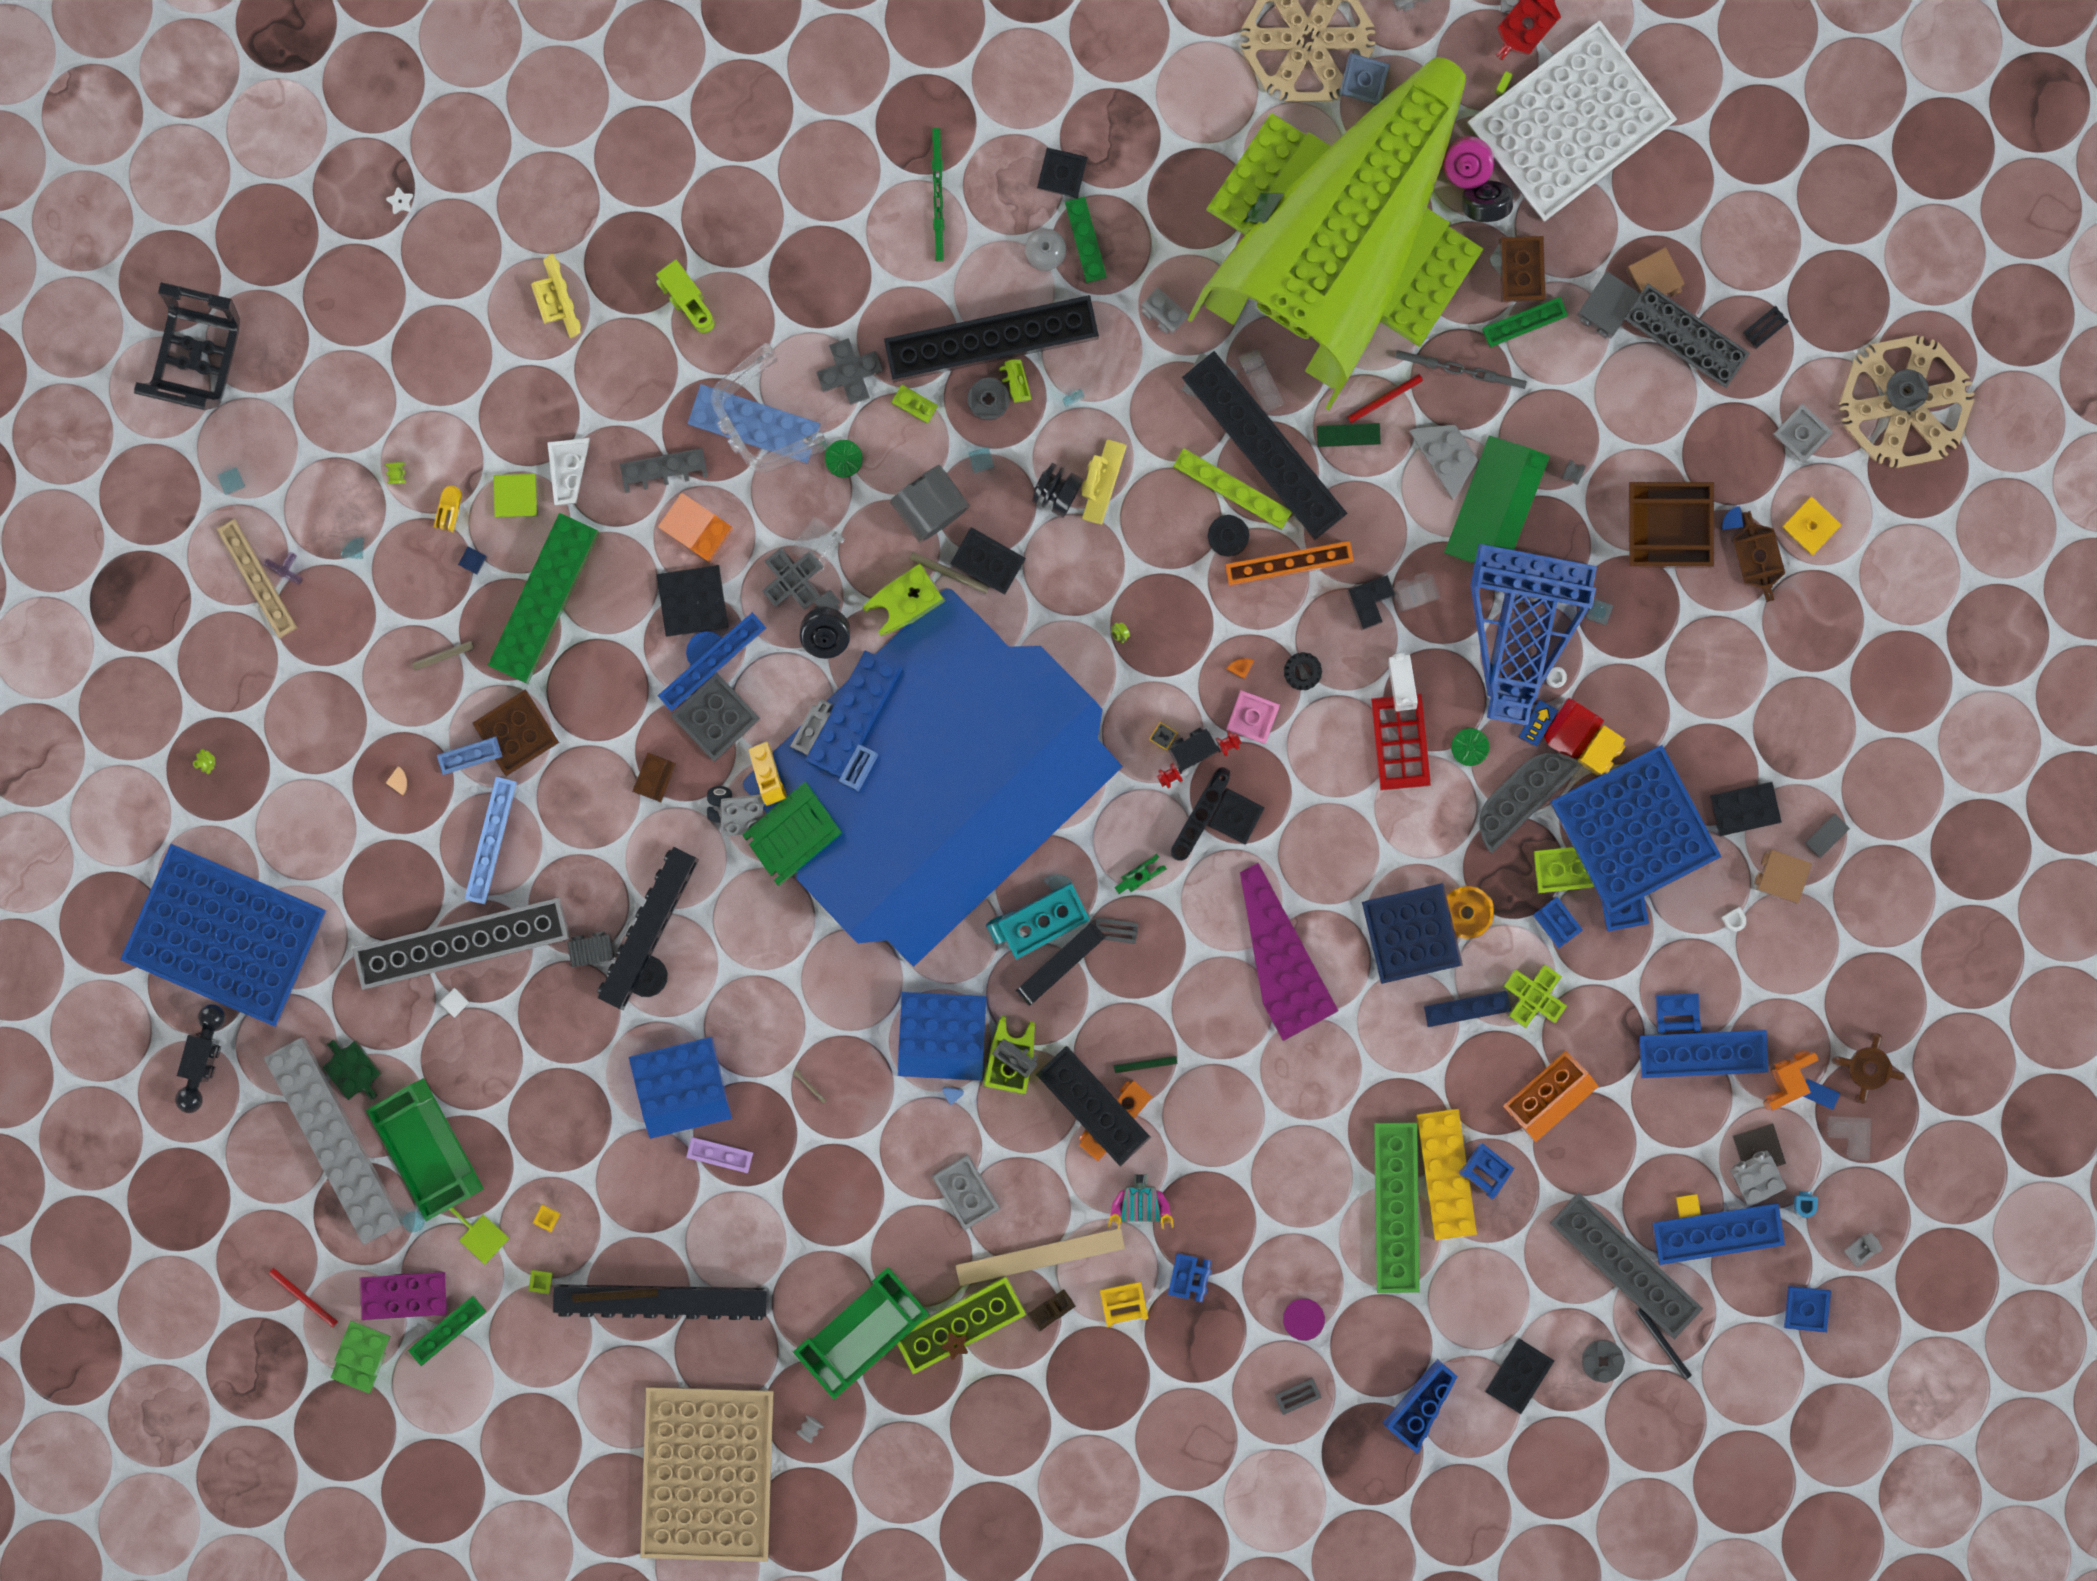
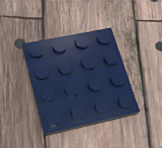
M1443 883L1362 902L1381 984L1463 965Z

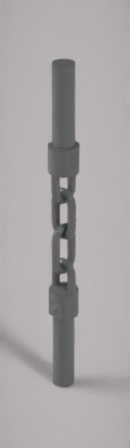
M1399 350L1396 351L1395 355L1396 359L1425 365L1432 369L1440 366L1446 372L1460 375L1463 372L1469 373L1477 380L1490 383L1497 382L1525 389L1527 383L1525 380L1496 374V372L1481 368H1475L1474 370L1464 369L1462 364L1447 361L1444 364L1439 363L1438 358H1432L1431 356L1424 357ZM1448 364L1459 366V372L1447 369L1450 367ZM1476 371L1484 372V376H1476L1478 375V372Z

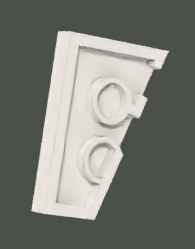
M590 438L548 442L555 506L576 504Z

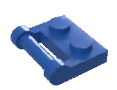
M1698 993L1655 995L1658 1033L1676 1030L1701 1031ZM1692 1015V1021L1664 1023V1016Z
M1480 1143L1466 1165L1461 1168L1459 1174L1464 1178L1470 1179L1484 1190L1490 1199H1494L1515 1168L1486 1145ZM1475 1166L1495 1181L1493 1186L1472 1171Z

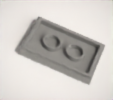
M969 1155L964 1156L932 1176L964 1231L1001 1209Z

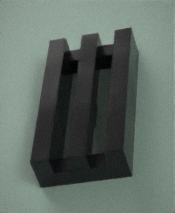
M1774 306L1743 332L1755 349L1789 322L1783 316L1784 314L1778 310L1777 306ZM1775 313L1777 315L1754 335L1751 336L1749 334L1771 314ZM1780 319L1782 321L1760 341L1756 342L1754 340L1777 320Z

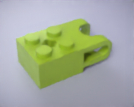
M675 259L656 274L658 277L656 283L664 294L669 293L671 295L668 299L677 311L681 309L698 332L702 334L709 333L715 326L712 314L702 302L704 297L677 259ZM702 317L707 318L705 323H699V319Z

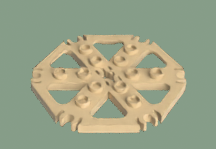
M1257 0L1241 30L1250 31L1241 32V36L1249 38L1247 43H1241V47H1250V49H1241L1264 90L1267 91V88L1272 85L1269 95H1272L1275 90H1279L1281 92L1280 101L1283 100L1285 94H1288L1284 102H1333L1329 93H1332V97L1338 100L1339 97L1336 91L1341 88L1344 75L1338 69L1328 50H1359L1360 56L1370 58L1375 48H1367L1366 46H1375V41H1368L1367 36L1375 35V31H1366V29H1374L1375 27L1359 0H1317L1308 17L1298 0ZM1342 1H1348L1360 19V24L1357 27L1327 26ZM1267 2L1275 4L1288 28H1259L1256 25V19ZM1313 29L1314 31L1312 32L1311 37L1313 42H1308L1305 45V47L1302 48L1304 45V38L1302 36H1307L1311 33ZM1289 50L1277 73L1273 76L1265 73L1256 58L1258 51ZM1307 61H1309L1323 85V89L1320 92H1297L1294 89V84Z
M1916 335L1869 345L1871 348L1866 347L1864 350L1868 353V357L1863 358L1858 354L1856 358L1861 364L1854 358L1839 405L1847 404V406L1839 408V411L1848 412V417L1841 419V422L1845 423L1849 420L1851 422L1842 426L1874 462L1877 461L1879 454L1881 456L1878 459V464H1882L1883 459L1888 458L1890 460V468L1894 466L1895 460H1897L1895 468L1940 460L1944 459L1942 456H1948L1949 454L1945 451V447L1948 445L1953 450L1957 448L1956 444L1951 440L1955 441L1957 445L1960 444L1974 399L1966 400V398L1972 397L1974 392L1967 393L1965 391V387L1972 385V382H1962V380L1970 379V377L1939 342L1936 343L1935 349H1932L1935 344L1933 339L1930 341L1929 346H1925L1923 344L1924 336L1918 339V344H1916L1918 337ZM1900 347L1910 348L1911 355L1906 369L1921 373L1925 379L1933 358H1941L1952 370L1955 378L1952 382L1928 386L1927 399L1916 410L1907 412L1898 410L1891 405L1886 395L1887 382L1896 373L1883 359V353L1886 350ZM1865 372L1885 395L1863 400L1854 399L1852 393L1859 373ZM1904 387V389H1905V390L1908 392V394H1909V393H1910V388H1909V387ZM1958 403L1961 406V413L1956 428L1953 431L1946 430L1928 408ZM1890 416L1881 444L1879 446L1873 445L1860 431V423ZM1910 425L1931 446V450L1928 453L1910 457L1903 454L1902 449Z

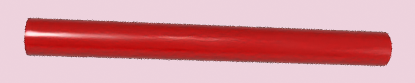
M1421 375L1414 376L1348 415L1349 422H1355L1423 381Z
M274 1267L268 1274L329 1326L335 1327L338 1323L336 1319Z

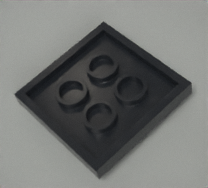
M719 565L656 574L666 637L729 628Z

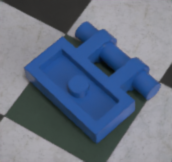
M1177 1253L1168 1295L1189 1299L1190 1291L1196 1292L1195 1301L1203 1302L1204 1295L1208 1291L1206 1285L1208 1276H1211L1212 1269L1210 1267L1212 1261L1204 1259L1202 1267L1196 1266L1197 1257ZM1194 1272L1200 1274L1198 1286L1192 1285Z

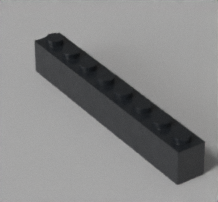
M674 846L672 850L669 849L664 857L665 864L662 869L660 868L654 878L656 882L653 888L650 887L645 895L647 900L644 906H640L635 916L637 920L634 926L631 925L626 933L628 938L625 944H621L616 953L618 958L615 964L612 963L607 971L609 976L605 983H601L597 991L599 994L598 999L623 1011L699 862L698 858Z

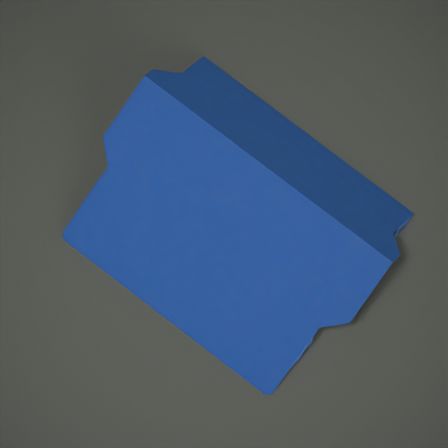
M949 588L940 592L945 602L915 622L904 626L875 654L900 666L902 671L861 745L876 752L878 757L859 792L841 784L839 777L805 761L807 755L791 747L800 727L772 752L786 795L789 796L800 785L807 782L842 831L840 836L797 871V880L858 944L888 940L913 967L1123 767L1098 740L1103 711L1099 704L1042 646L1009 647L977 613ZM847 682L826 701L833 704V708ZM862 752L847 781H850L857 764L860 762L865 752ZM754 771L743 781V788L749 795L761 794ZM783 800L766 806L763 801V810L767 814Z

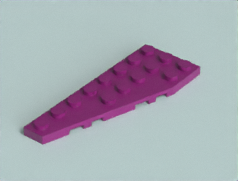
M1258 862L1240 872L1262 1003L1282 1041H1285L1339 1010Z

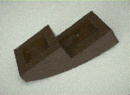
M1063 1289L1029 1312L1027 1316L1038 1332H1040L1055 1320L1064 1316L1076 1305Z

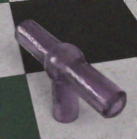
M289 552L282 566L270 559H266L263 563L265 567L276 572L280 577H285L298 585L303 580L302 577L289 570L297 557L292 552Z

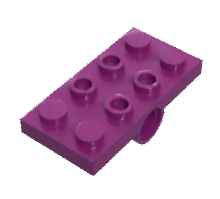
M445 1272L359 1277L361 1320L447 1315Z

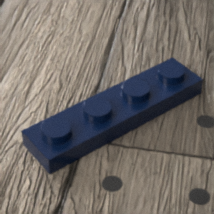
M1501 991L1424 1006L1427 1027L1511 1012L1507 991Z

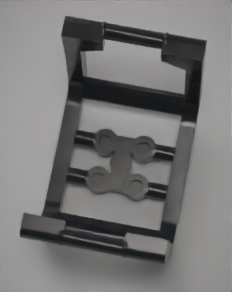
M161 282L158 294L162 297L168 308L164 334L152 380L149 383L136 382L134 394L200 410L216 408L220 405L224 395L240 328V317L233 300ZM181 296L207 301L209 307L223 311L227 319L180 308L177 300H181ZM177 318L229 330L225 347L215 345L210 340L203 342L194 340L193 337L187 335L184 337L174 335ZM171 343L181 345L186 350H191L189 353L190 360L185 356H169ZM202 351L207 355L214 353L223 355L221 366L215 367L206 361H200L202 359ZM166 364L175 365L181 370H195L201 375H217L218 378L214 392L162 380ZM160 389V390H165V391H169V392H173V393L185 395V397H183V396H178V395H174V394H170V393H166V392H161V391H158V390Z

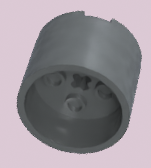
M941 465L933 467L925 472L923 476L908 484L890 502L919 543L924 542L944 529L970 507V504Z

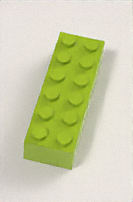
M1005 1276L927 1317L897 1345L914 1375L950 1356L949 1351L941 1348L943 1344L948 1342L950 1332L956 1337L967 1336L964 1344L967 1347L1026 1315V1312L1010 1281Z

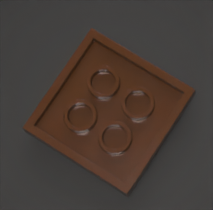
M526 689L472 723L482 740L497 737L503 757L496 758L495 760L506 777L560 743Z

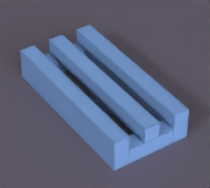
M858 744L839 782L859 792L878 754ZM862 752H865L860 762L857 764L850 781H847Z

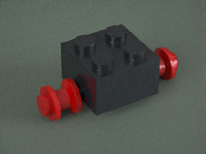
M1200 727L1189 734L1190 738L1185 741L1183 738H1180L1171 743L1172 748L1169 749V752L1178 768L1172 762L1170 763V769L1167 771L1158 770L1159 775L1156 777L1161 786H1166L1169 789L1171 788V782L1175 780L1182 782L1180 774H1183V771L1217 752L1221 753L1222 751L1226 757L1230 749L1235 748L1239 750V744L1242 742L1237 733L1232 734L1231 731H1228L1226 738L1222 740L1218 737L1215 738L1217 746L1208 729L1202 730Z

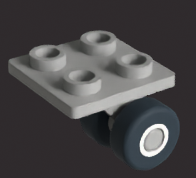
M715 786L707 791V801L713 805V807H707V817L713 822L721 823L722 837L742 835L763 817V799L761 794L732 798V791L725 786Z

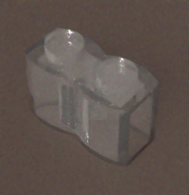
M1427 572L1415 575L1416 580L1407 582V579L1395 582V587H1393L1394 598L1399 612L1441 598L1433 574L1427 575Z

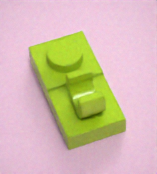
M1021 359L1006 361L1005 366L1000 367L999 370L1007 371L1008 376L1003 378L1002 382H1009L1010 394L1014 399V403L1032 400Z
M904 385L900 386L891 402L927 424L938 408L937 404Z

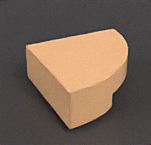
M398 766L386 784L404 796L407 790V777L403 769Z

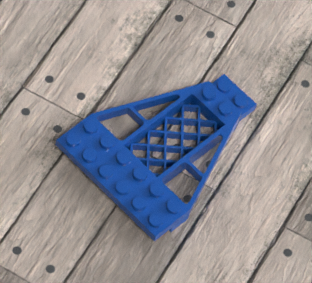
M1479 544L1470 586L1487 695L1491 697L1487 718L1528 725L1532 705L1538 697L1541 685L1588 609H1592L1596 591L1593 584L1597 566ZM1480 588L1504 592L1501 614L1497 621L1483 618L1479 596ZM1527 596L1538 598V600L1531 604ZM1523 599L1527 608L1519 613L1515 604ZM1557 602L1580 607L1565 633L1552 631ZM1543 603L1545 612L1538 616L1534 608ZM1513 610L1516 616L1510 620L1511 613ZM1531 612L1535 620L1527 625L1522 617ZM1519 620L1523 628L1515 634L1511 625ZM1485 622L1496 624L1498 627L1491 662L1489 660L1484 628ZM1538 623L1541 632L1534 637L1530 629ZM1509 631L1511 637L1506 640L1507 632ZM1526 632L1531 640L1522 645L1518 637ZM1550 636H1561L1560 642L1545 664ZM1515 641L1519 649L1510 654L1506 646ZM1534 644L1537 651L1530 658L1526 649ZM1503 651H1504L1505 654H1506V656H1507V658H1505V659L1502 661V656H1503ZM1522 653L1527 661L1518 667L1514 658ZM1511 662L1514 670L1506 675L1502 667ZM1530 665L1533 670L1532 675L1525 678L1521 670ZM1517 673L1521 680L1510 679Z

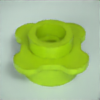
M1114 623L1111 626V634L1120 644H1123L1130 637L1129 630L1124 623Z

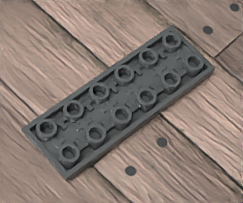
M1648 283L1624 318L1634 327L1725 388L1728 387L1750 354Z

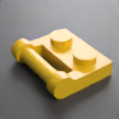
M1141 1282L1100 1290L1107 1327H1112L1116 1323L1141 1318L1142 1320L1148 1319ZM1137 1304L1140 1306L1138 1311L1111 1316L1110 1310Z

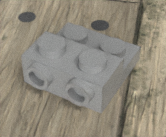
M1760 1151L1754 1154L1751 1159L1738 1162L1734 1165V1168L1730 1169L1749 1208L1786 1189L1779 1174L1780 1172L1768 1151Z

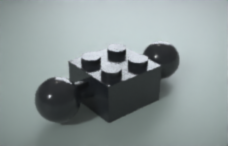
M214 1004L206 1005L199 1011L198 1022L202 1027L201 1034L188 1035L177 1076L186 1078L188 1081L186 1087L180 1089L175 1098L176 1106L184 1113H194L200 1109L203 1103L202 1094L198 1090L200 1082H209V1078H213L216 1069L213 1066L214 1060L220 1055V1041L212 1038L214 1031L223 1026L225 1013L221 1007Z

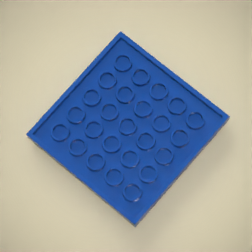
M1663 745L1550 802L1608 914L1722 857Z

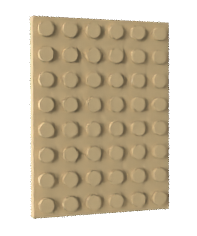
M646 1387L640 1558L768 1562L774 1391Z

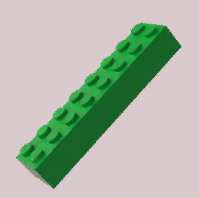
M559 512L488 663L489 667L529 684L600 533L598 530Z

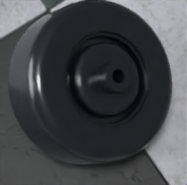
M1486 181L1477 188L1465 189L1462 194L1463 212L1468 218L1478 222H1494L1504 219L1513 210L1512 190L1506 184L1498 181Z
M821 607L810 611L805 615L800 625L799 637L801 645L807 653L817 658L830 659L840 655L845 651L850 641V624L847 618L840 611L829 607Z

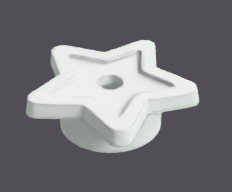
M399 187L396 188L395 194L386 199V201L393 205V214L403 210L410 212L409 203L413 194H404Z

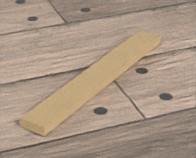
M1121 1228L957 1264L956 1270L960 1286L1122 1250L1125 1249Z

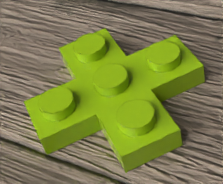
M1543 964L1533 980H1530L1514 969L1503 985L1506 990L1519 998L1508 1017L1524 1028L1528 1027L1537 1012L1551 1022L1556 1023L1567 1005L1550 993L1562 976L1545 964Z

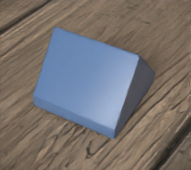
M943 1088V1093L950 1105L964 1094V1091L961 1089Z

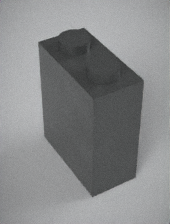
M1606 271L1577 313L1579 321L1587 327L1591 325L1596 328V333L1603 338H1612L1625 320V316L1638 299L1640 293Z

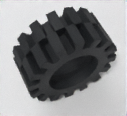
M1296 653L1287 660L1284 666L1286 682L1293 689L1295 688L1299 691H1306L1315 687L1322 677L1321 663L1311 653ZM1305 663L1311 668L1309 678L1302 680L1295 675V668L1298 664Z

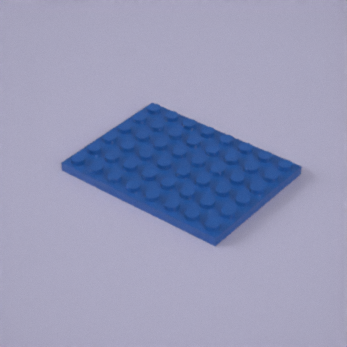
M170 844L120 960L277 1027L327 910L179 846Z

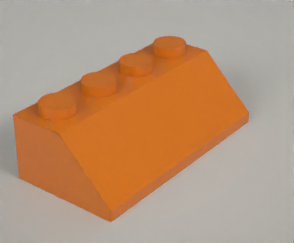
M1565 1051L1503 1107L1536 1143L1599 1086L1591 1075Z

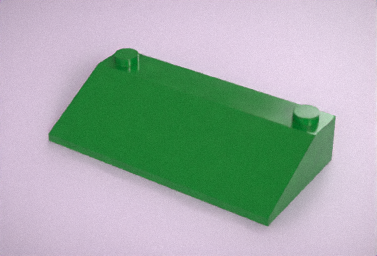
M1489 435L1444 553L1475 565L1479 544L1514 550L1550 455Z
M424 1078L365 1110L425 1221L436 1217L484 1190Z
M887 1267L872 1281L874 1284L813 1339L808 1338L793 1351L833 1400L837 1399L930 1315L892 1268Z

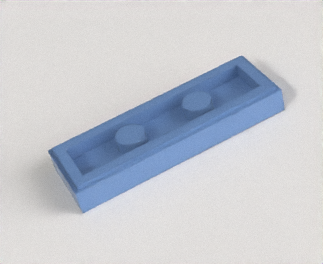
M497 737L437 755L443 775L503 757Z

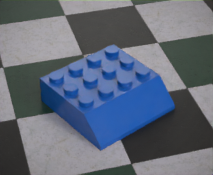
M902 992L898 1076L982 1081L987 996Z
M713 1037L629 1057L643 1120L650 1139L732 1119Z

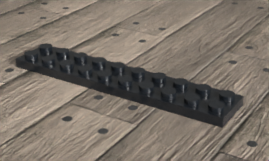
M1215 351L1181 377L1314 541L1348 514Z

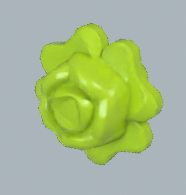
M201 749L200 753L196 754L197 760L193 761V766L196 769L201 768V771L206 774H210L215 766V757L209 751Z

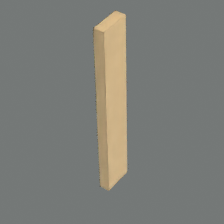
M236 519L217 528V532L278 638L280 639L298 629Z

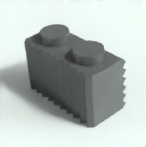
M605 931L592 933L593 938L584 939V935L571 937L572 941L567 942L571 967L615 960L611 936L605 935Z

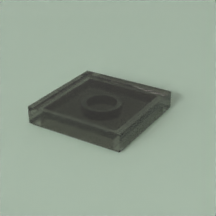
M1773 1123L1732 1136L1740 1162L1751 1159L1754 1154L1760 1151H1768L1776 1166L1786 1164Z

